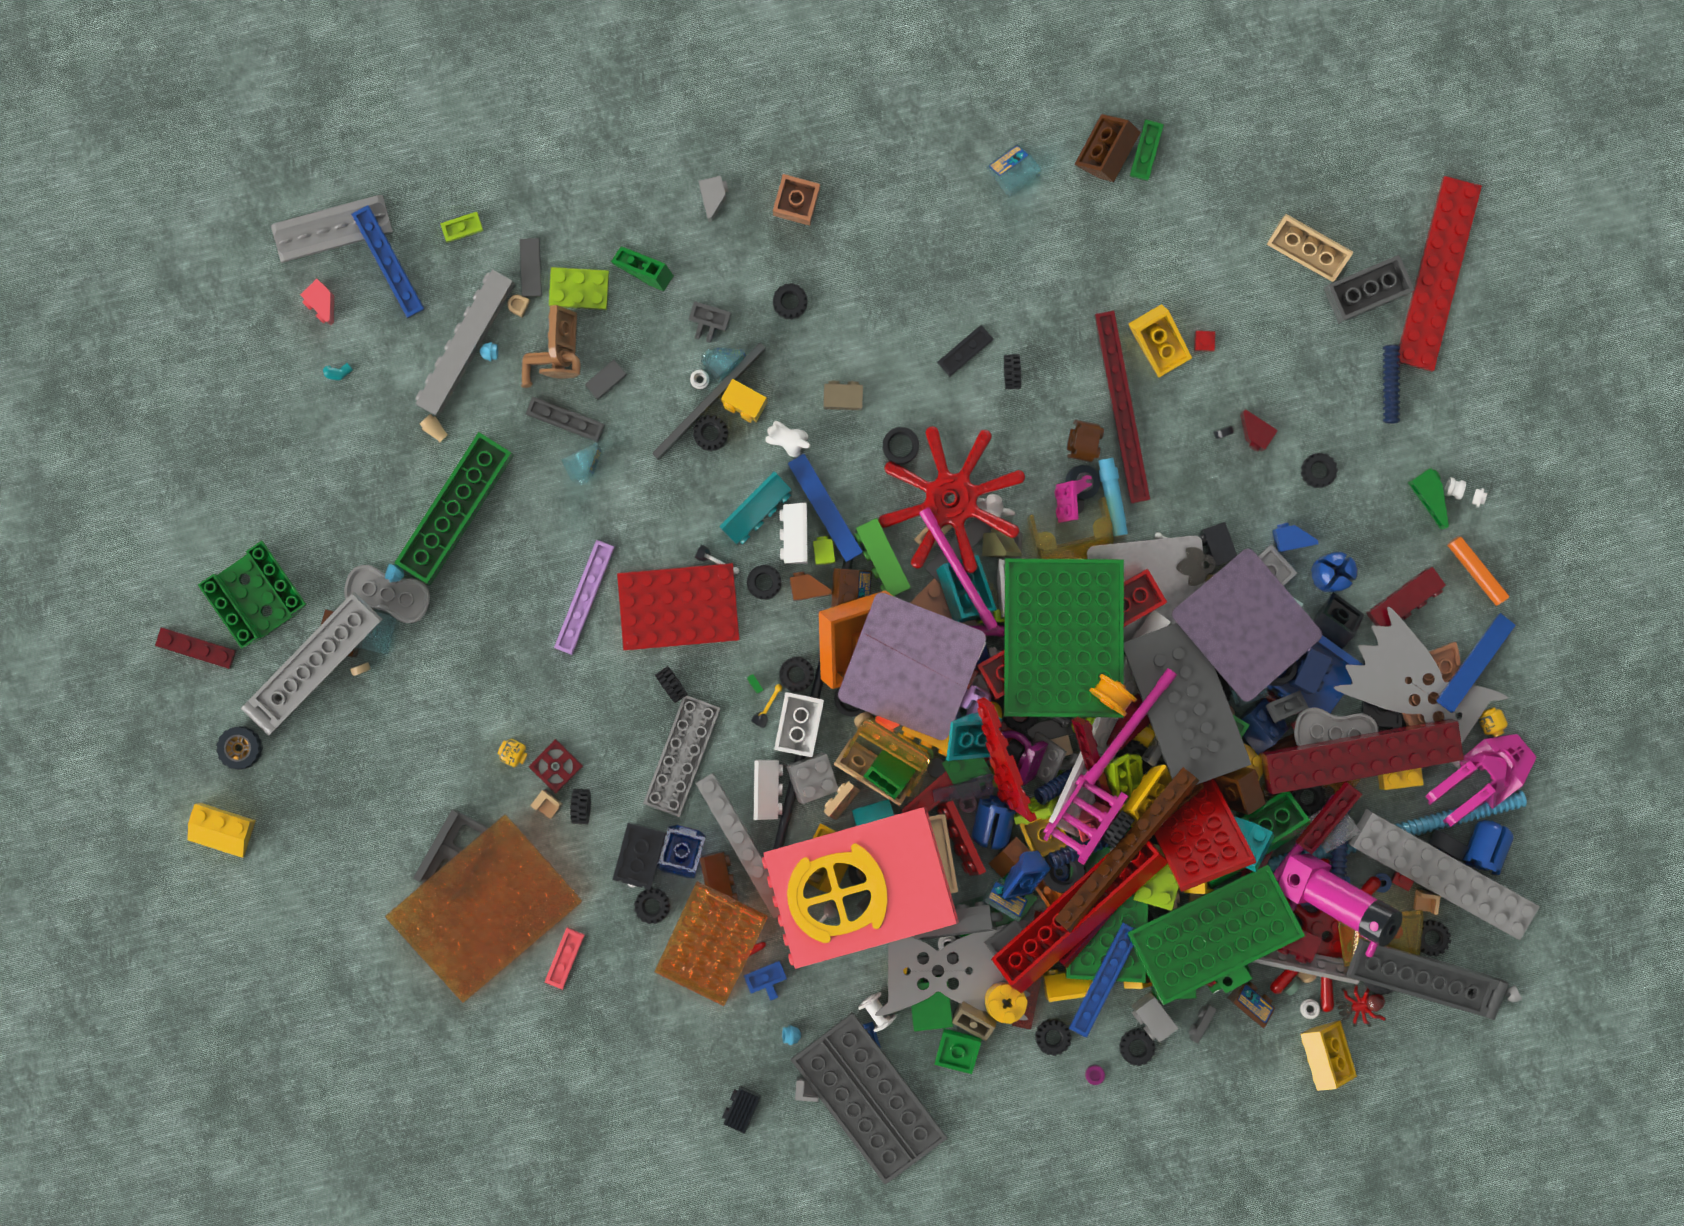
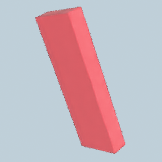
M568 927L566 928L545 983L563 990L585 934Z

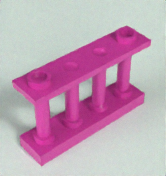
M1080 774L1075 782L1078 786L1053 824L1049 822L1043 831L1046 833L1045 841H1048L1052 835L1076 850L1077 854L1080 855L1078 862L1085 865L1128 798L1123 792L1118 797L1116 795L1112 796L1095 784L1091 785L1084 779L1086 774ZM1082 787L1107 801L1109 806H1111L1109 812H1101L1079 798L1077 795ZM1071 804H1076L1098 818V821L1101 823L1098 829H1092L1067 813ZM1061 819L1087 834L1090 839L1088 844L1081 845L1056 829Z

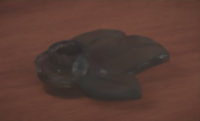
M1197 547L1186 548L1188 558L1182 560L1176 569L1180 573L1189 576V586H1197L1205 581L1207 574L1214 571L1216 562L1212 556L1204 555L1202 550ZM1204 561H1207L1209 563L1208 568H1204L1202 566V563Z

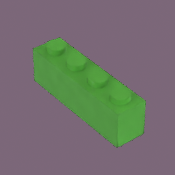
M875 518L857 527V533L854 536L858 544H863L865 550L862 552L867 562L871 560L874 566L871 570L875 578H880L883 584L880 586L881 591L886 590L891 595L896 596L910 589L907 578L878 519Z

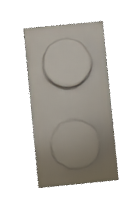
M828 381V384H824V409L862 411L863 385H859V382L849 381L848 384H840V381Z
M963 1001L962 1004L959 1003L956 1007L952 1023L987 1041L996 1027L997 1020L991 1017L988 1012L979 1010Z

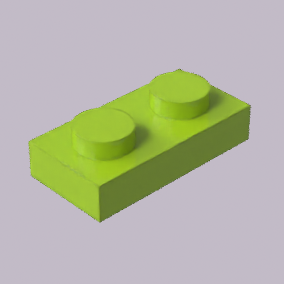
M477 211L440 223L447 243L484 231Z

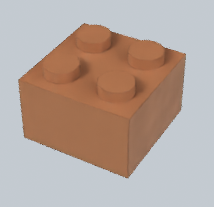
M783 174L773 208V216L810 226L820 193V184Z

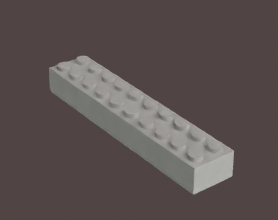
M1368 809L1365 810L1348 839L1349 844L1357 850L1518 940H1521L1540 907Z

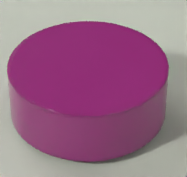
M1091 1065L1085 1071V1078L1090 1084L1099 1085L1105 1079V1072L1099 1065Z

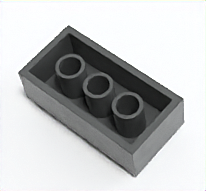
M1400 255L1333 282L1324 288L1338 324L1406 296L1415 290Z

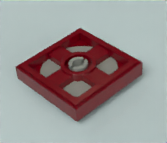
M555 739L528 767L557 794L583 765Z

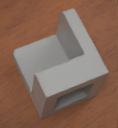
M797 1077L795 1100L818 1102L819 1097L804 1078Z

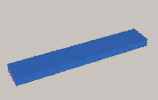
M367 205L352 213V217L406 317L409 318L424 310L423 304L370 206Z
M805 454L789 462L790 469L846 563L863 553Z
M1501 613L1498 614L1436 701L1450 713L1454 712L1516 625Z
M1122 922L1069 1029L1086 1038L1088 1037L1133 948L1127 933L1135 928Z

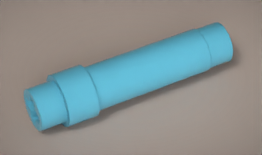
M1114 458L1099 460V478L1103 486L1112 536L1128 534L1118 481V468L1115 467Z

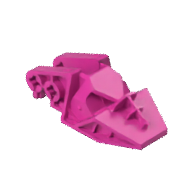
M1518 734L1484 739L1463 756L1464 760L1459 762L1461 765L1460 769L1425 796L1428 799L1427 803L1429 805L1435 803L1445 793L1451 791L1462 781L1469 779L1478 768L1480 771L1487 770L1491 775V783H1488L1481 791L1447 816L1443 822L1452 827L1485 802L1493 809L1523 787L1536 760V755Z

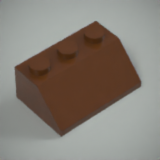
M1101 114L1075 165L1099 179L1114 182L1141 131L1129 120Z
M725 851L702 855L700 862L711 916L736 910V905L739 904L737 893H733L732 889L735 881L733 874H729L728 866H731L730 856L725 855Z

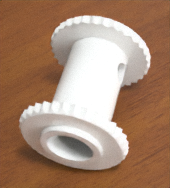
M881 992L872 994L858 1006L859 1010L866 1008L877 1024L873 1029L874 1032L883 1030L897 1017L896 1014L889 1016V1014L875 1016L876 1012L883 1007L878 1000L882 995Z

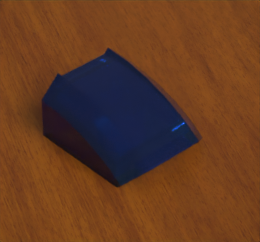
M680 825L669 826L657 868L665 873L695 878L706 836L701 831Z

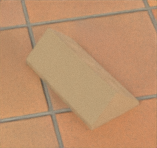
M1287 214L1279 221L1267 243L1268 246L1332 282L1336 280L1353 254V251Z
M850 738L833 765L900 806L916 779L911 777L904 789L894 800L863 777L878 755Z

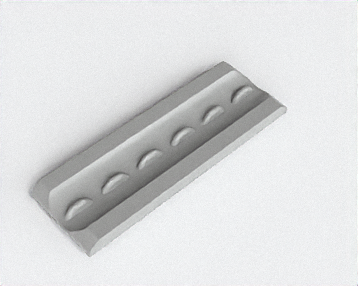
M383 195L369 197L271 225L281 263L364 241L365 239L351 214L367 205L373 211L384 234L393 233Z
M688 695L682 699L643 804L680 817L720 712V707Z

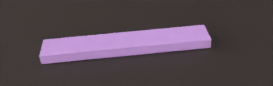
M596 540L554 648L573 655L613 554L614 546Z

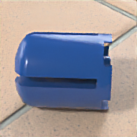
M1333 552L1319 557L1311 569L1314 585L1324 592H1338L1349 588L1353 584L1351 581L1357 578V565L1351 557L1345 558L1347 554L1343 552Z
M990 795L989 799H982L981 796L972 830V839L978 845L987 848L994 816L997 813L991 839V849H1003L1009 844L1016 811L1012 810L1006 803L1001 802L998 796Z
M1488 820L1479 821L1475 825L1468 843L1469 849L1462 861H1466L1465 864L1478 870L1488 871L1490 869L1492 870L1491 874L1500 875L1513 842V833L1509 828L1501 826L1499 823Z

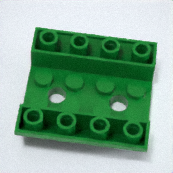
M262 540L246 551L247 555L218 575L212 574L198 584V587L241 649L263 639L295 617L307 605ZM244 574L250 576V582L247 585L241 583V577ZM265 606L272 608V614L268 617L263 615V608Z

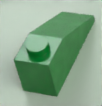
M622 246L611 260L612 264L647 285L661 291H665L674 277L665 263Z
M1429 468L1410 480L1408 484L1442 530L1449 527L1443 484L1440 481L1441 476L1435 469Z

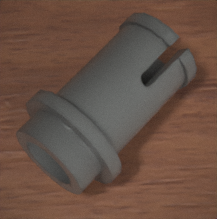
M1047 717L1059 723L1062 728H1068L1073 719L1072 717Z

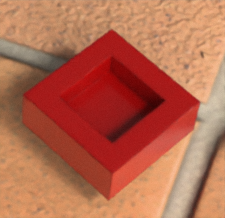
M1195 331L1194 351L1214 352L1215 331Z
M1395 871L1391 879L1392 883L1408 892L1414 883L1413 880Z

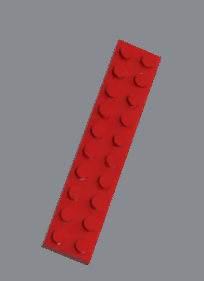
M1447 176L1442 178L1414 286L1415 290L1412 294L1399 344L1400 350L1398 352H1400V356L1398 358H1400V362L1398 363L1431 372L1435 369L1481 185Z

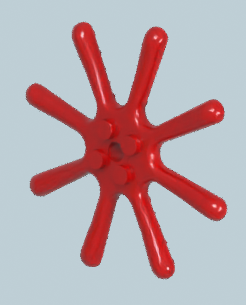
M931 426L926 429L925 433L938 470V477L935 481H926L892 461L887 462L884 467L887 474L923 490L926 493L925 501L916 506L881 515L878 522L882 528H887L919 516L921 511L929 507L940 529L945 525L954 527L964 569L967 573H973L977 570V563L965 530V521L970 517H975L1010 538L1017 537L1019 534V527L980 509L977 506V499L982 494L1024 482L1025 474L1023 471L1017 470L980 485L972 484L970 482V474L992 438L991 432L988 430L979 432L962 470L957 474H953L947 468L939 431L936 427ZM950 495H955L954 502L948 504L947 498ZM930 529L911 559V565L916 569L923 567L936 541Z
M1321 858L1322 861L1330 865V861L1328 859ZM1372 876L1360 890L1372 896L1380 888L1381 881L1378 877ZM1297 904L1296 909L1293 911L1302 921V930L1321 938L1323 932L1329 931V936L1326 939H1322L1316 952L1318 955L1352 961L1354 954L1349 949L1350 943L1355 939H1366L1359 932L1320 909L1310 913L1300 904ZM1401 927L1393 939H1398L1402 936ZM1285 969L1271 983L1270 990L1274 994L1282 993L1299 972ZM1321 977L1320 1007L1324 1012H1331L1334 1009L1333 982L1330 978Z

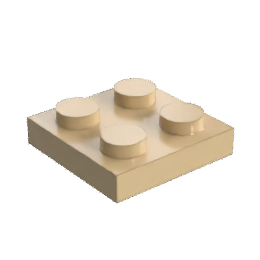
M849 781L846 784L843 783L838 788L836 797L829 799L824 807L826 809L823 812L837 820L861 790Z

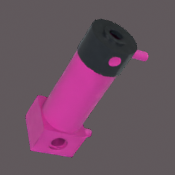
M1310 853L1290 856L1279 881V886L1284 896L1290 899L1289 905L1292 911L1296 909L1297 904L1308 902L1359 932L1362 937L1370 941L1365 953L1368 957L1374 956L1378 945L1384 947L1393 940L1402 923L1403 915L1401 911L1330 872L1331 865Z

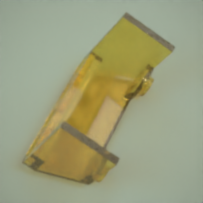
M1103 497L1098 500L1102 518L1097 519L1093 524L1094 536L1058 545L1052 533L1037 532L1034 516L1029 515L1027 520L1037 559H1088L1087 552L1090 547L1114 544L1113 527L1106 498Z
M865 718L845 750L843 757H847L859 736L864 737L919 771L906 793V796L909 797L932 760L931 753L876 718Z

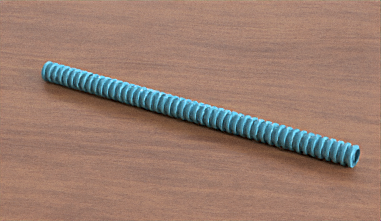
M1519 790L1493 809L1485 802L1462 818L1457 824L1467 823L1468 820H1478L1480 817H1490L1491 814L1497 815V812L1499 814L1503 813V811L1508 812L1509 809L1514 810L1515 807L1516 809H1519L1521 806L1526 807V796L1524 792ZM1457 807L1453 810L1448 809L1447 812L1442 811L1441 814L1437 812L1436 815L1430 814V816L1426 815L1424 818L1419 817L1418 820L1414 818L1412 821L1407 820L1406 823L1401 822L1400 825L1399 823L1395 825L1414 836L1415 834L1417 836L1421 835V833L1426 834L1427 831L1432 832L1439 828L1444 829L1445 826L1449 828L1450 826L1447 823L1445 824L1443 820L1454 812ZM1325 842V845L1321 844L1312 855L1319 859L1332 858V855H1330L1332 849L1330 848L1333 846V843ZM1350 844L1346 846L1348 847V850H1346L1348 854L1351 852L1355 853L1357 850ZM1304 849L1301 854H1306V853H1309V852H1307V851ZM1284 853V856L1278 855L1277 858L1273 856L1272 859H1269L1267 865L1269 864L1272 872L1277 869L1287 856V853Z

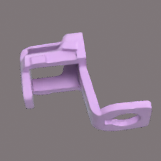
M968 684L960 707L967 709L966 715L978 713L977 709L979 706L977 700L985 697L991 702L992 695L982 688Z

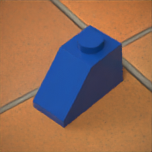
M1289 523L1277 525V529L1272 530L1278 552L1319 544L1317 539L1296 525L1289 526Z

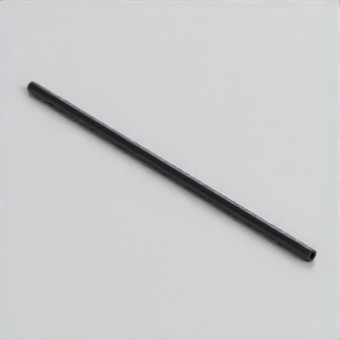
M844 559L841 569H851L853 559L847 563ZM820 658L810 697L820 699L823 687ZM796 754L794 762L804 759L805 756ZM791 780L789 781L773 850L784 847L796 797Z

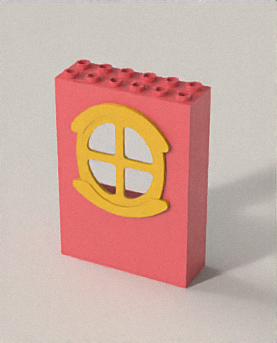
M927 807L764 852V857H762L763 866L765 869L768 868L770 875L767 877L769 887L773 888L775 894L772 896L775 907L779 908L780 915H778V921L785 930L783 940L786 946L789 945L791 952L788 954L790 964L794 965L795 969L959 923ZM836 863L853 865L866 875L867 880L865 883L841 889L837 882L834 865ZM819 868H826L832 888L831 892L806 899L803 890L807 880ZM869 890L871 892V900L866 911L855 921H849L843 897ZM834 900L841 923L838 926L820 923L809 914L808 907L824 901Z

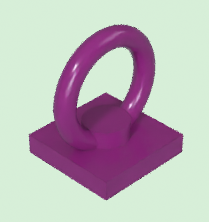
M1012 730L1003 731L1004 738L1018 740L1025 749L1018 764V770L1024 786L1036 778L1048 743L1041 740L1032 746L1023 734Z

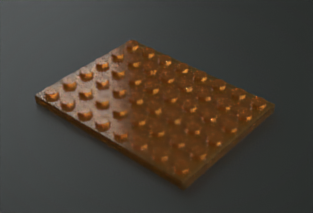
M505 813L387 913L385 918L460 1001L464 1003L578 906L582 899Z

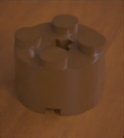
M1075 420L1073 424L1076 427L1070 430L1067 450L1071 451V454H1067V457L1092 462L1094 458H1099L1101 448L1098 445L1099 440L1103 438L1104 428H1101L1096 423Z

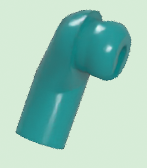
M348 363L339 369L332 368L330 365L323 368L326 378L338 381L353 371Z

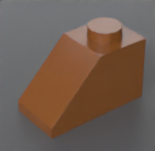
M804 571L793 573V577H790L794 601L832 595L831 589L811 575H805Z
M1015 836L988 864L1003 877L1016 865L1020 855L1026 851L1030 852V850Z

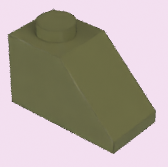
M991 529V533H983L982 556L996 558L1022 556L1013 538L1006 536L996 529Z

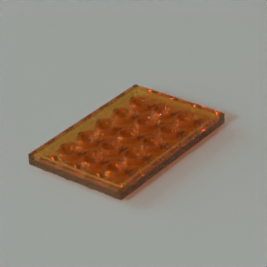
M697 881L654 972L725 1006L768 916Z

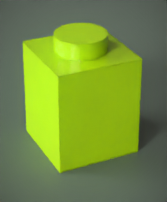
M828 536L816 537L817 541H813L816 565L835 563L832 539H828Z

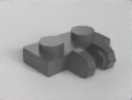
M694 301L688 320L698 323L695 339H700L703 325L710 327L706 337V342L711 343L715 329L726 332L731 312Z

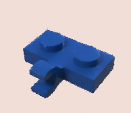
M779 960L744 975L751 994L766 988L771 1001L778 998L773 985L786 980L787 976Z

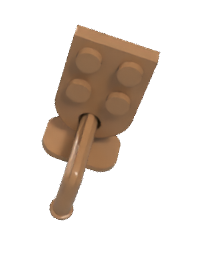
M550 305L548 316L549 352L527 353L524 355L522 360V388H528L533 385L530 380L531 365L552 364L551 369L539 370L540 374L552 378H575L580 375L581 364L579 358L575 355L576 312L558 305ZM572 364V370L565 369V367Z

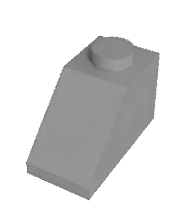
M721 176L698 181L708 222L713 221L726 200L725 193L729 192L726 180L722 181Z

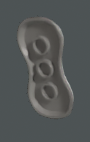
M371 565L355 567L348 575L344 588L345 599L355 592L372 609L385 611L403 623L419 621L426 613L430 600L429 590L420 580L404 578L397 582H389L388 579H385L384 573Z
M1308 708L1299 714L1295 724L1294 735L1296 744L1300 746L1378 732V726L1372 717L1363 713L1335 716L1320 708Z

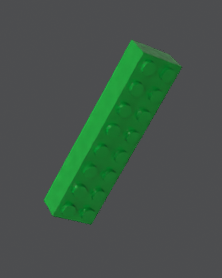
M478 432L394 563L426 584L431 585L514 457V454Z

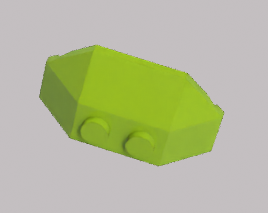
M1125 754L1110 761L1104 769L1112 796L1116 795L1118 797L1121 792L1128 796L1124 804L1131 797L1132 791L1139 786L1143 777L1142 758L1140 755Z

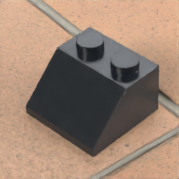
M1333 592L1316 614L1313 623L1324 637L1343 649L1355 636L1364 614Z

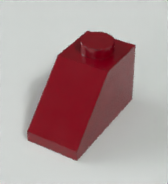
M1243 410L1240 417L1246 442L1249 443V447L1254 451L1259 452L1260 450L1262 452L1266 450L1278 430L1248 410Z

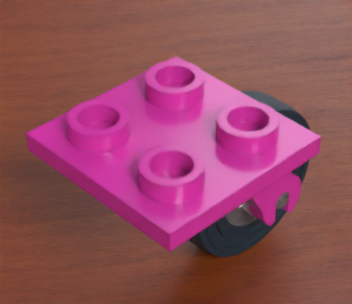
M1078 465L1073 467L1067 473L1065 483L1056 485L1055 498L1057 499L1056 517L1058 518V523L1078 520L1077 499L1086 500L1098 492L1100 478L1096 470L1091 466Z

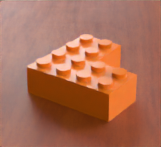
M885 590V591H882V592H878V593H886V594H888V595H891V594H890L889 592H887L886 590ZM878 593L819 611L821 680L832 689L841 687L868 613L871 610L873 600Z

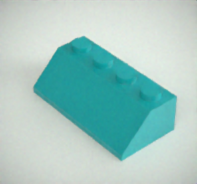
M774 471L719 526L720 529L736 545L739 543L743 545L750 538L748 534L753 529L757 531L764 524L762 520L767 515L771 517L778 510L776 506L780 502L784 504L792 496L790 494L791 488Z

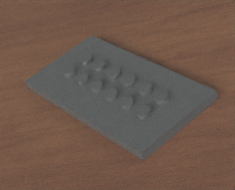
M1177 623L1124 642V654L1142 702L1156 686L1157 681L1167 668L1177 674L1169 687L1164 690L1147 713L1171 779L1184 767L1200 780L1197 783L1200 784L1251 765L1215 667Z
M853 1012L791 1058L792 1063L885 1185L947 1139V1135Z

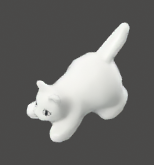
M779 421L773 422V426H770L767 430L769 436L766 437V442L782 446L789 456L798 457L801 454L802 448H810V444L806 441L808 440V434L803 430L789 429Z
M991 494L987 498L978 497L977 506L980 509L997 517L1015 515L1013 510L1003 508L1002 498L999 495Z

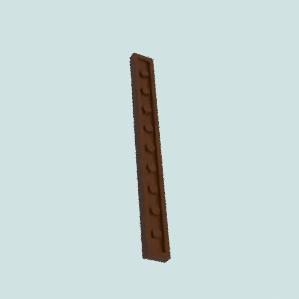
M1183 767L1054 919L1071 933L1200 780Z

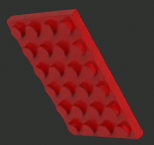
M733 563L617 573L624 651L740 641Z
M1214 778L1203 782L1205 788L1169 817L1154 834L1181 892L1256 863V859Z

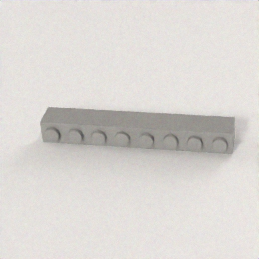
M493 269L485 275L483 279L484 285L481 290L478 289L474 294L472 306L466 308L463 315L465 317L462 323L457 324L453 339L448 340L444 350L446 351L444 355L437 359L435 363L436 369L433 374L430 373L427 376L425 388L420 390L415 400L417 402L415 404L437 417L441 415L515 285L512 280Z
M712 773L698 781L696 785L775 919L780 915L779 908L775 907L772 896L775 894L767 881V877L770 876L768 868H764L762 855L715 774Z

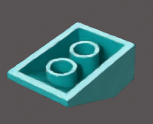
M971 713L951 722L946 760L991 757L990 752L986 748L985 743L987 739L982 731L981 726L983 723L978 713Z
M1234 816L1256 859L1255 864L1245 868L1257 872L1274 839V834L1272 831L1256 823Z

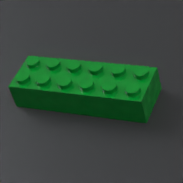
M1289 791L1280 793L1266 802L1264 806L1241 818L1273 832L1274 839L1266 855L1302 833L1310 824L1309 818ZM1245 867L1208 881L1207 884L1213 889L1245 869Z

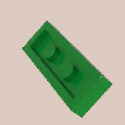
M1145 119L1129 176L1145 181L1149 180L1164 124Z

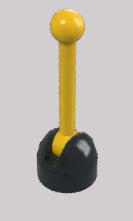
M781 684L775 686V691L763 712L756 713L751 722L761 728H765L768 722L766 713L778 692L782 691L783 687Z

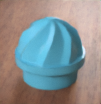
M492 342L483 344L480 349L482 358L491 362L492 360H497L498 344H493Z
M388 564L385 579H388L389 582L400 581L404 577L403 569L396 564Z
M792 1025L784 1027L782 1031L783 1043H788L789 1045L798 1043L801 1038L800 1030Z

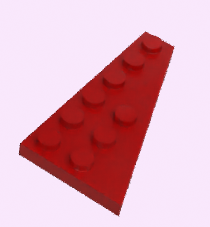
M985 697L977 700L979 706L977 711L982 719L983 725L981 728L987 739L985 744L991 756L990 764L994 769L995 775L993 777L999 789L998 797L1001 802L1006 803L1012 810H1015L1029 822L1037 820L1035 813L1029 810L1028 804L1031 803L1029 796L1021 788L1024 783L1013 755L1009 756L1006 749L1009 743L999 730L1002 725L995 706Z

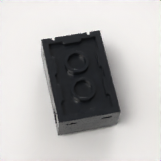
M628 822L612 880L618 882L621 880L622 883H626L630 887H644L651 890L667 831Z

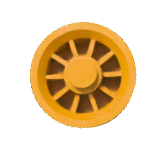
M1101 674L1099 676L1101 679L1095 688H1090L1089 691L1107 707L1126 716L1125 710L1131 702H1136L1137 699L1125 689L1126 686L1121 682L1113 681Z

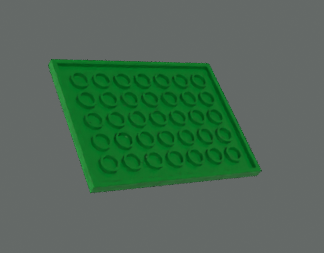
M1005 558L1004 717L1078 716L1124 718L1123 715L1107 707L1089 691L1090 688H1095L1101 680L1099 676L1101 674L1124 685V559Z

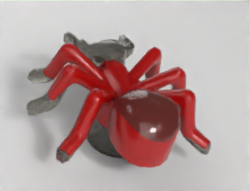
M1354 984V995L1358 1000L1356 1001L1348 995L1344 987L1341 989L1344 997L1353 1003L1336 1002V1004H1343L1337 1008L1344 1009L1339 1014L1341 1016L1347 1015L1341 1018L1342 1021L1349 1019L1353 1011H1356L1353 1027L1357 1026L1360 1011L1363 1023L1367 1024L1368 1027H1371V1023L1366 1019L1365 1013H1368L1374 1019L1386 1020L1384 1016L1373 1013L1379 1011L1385 1005V998L1381 994L1370 995V990L1367 987L1364 995L1360 998L1358 984Z

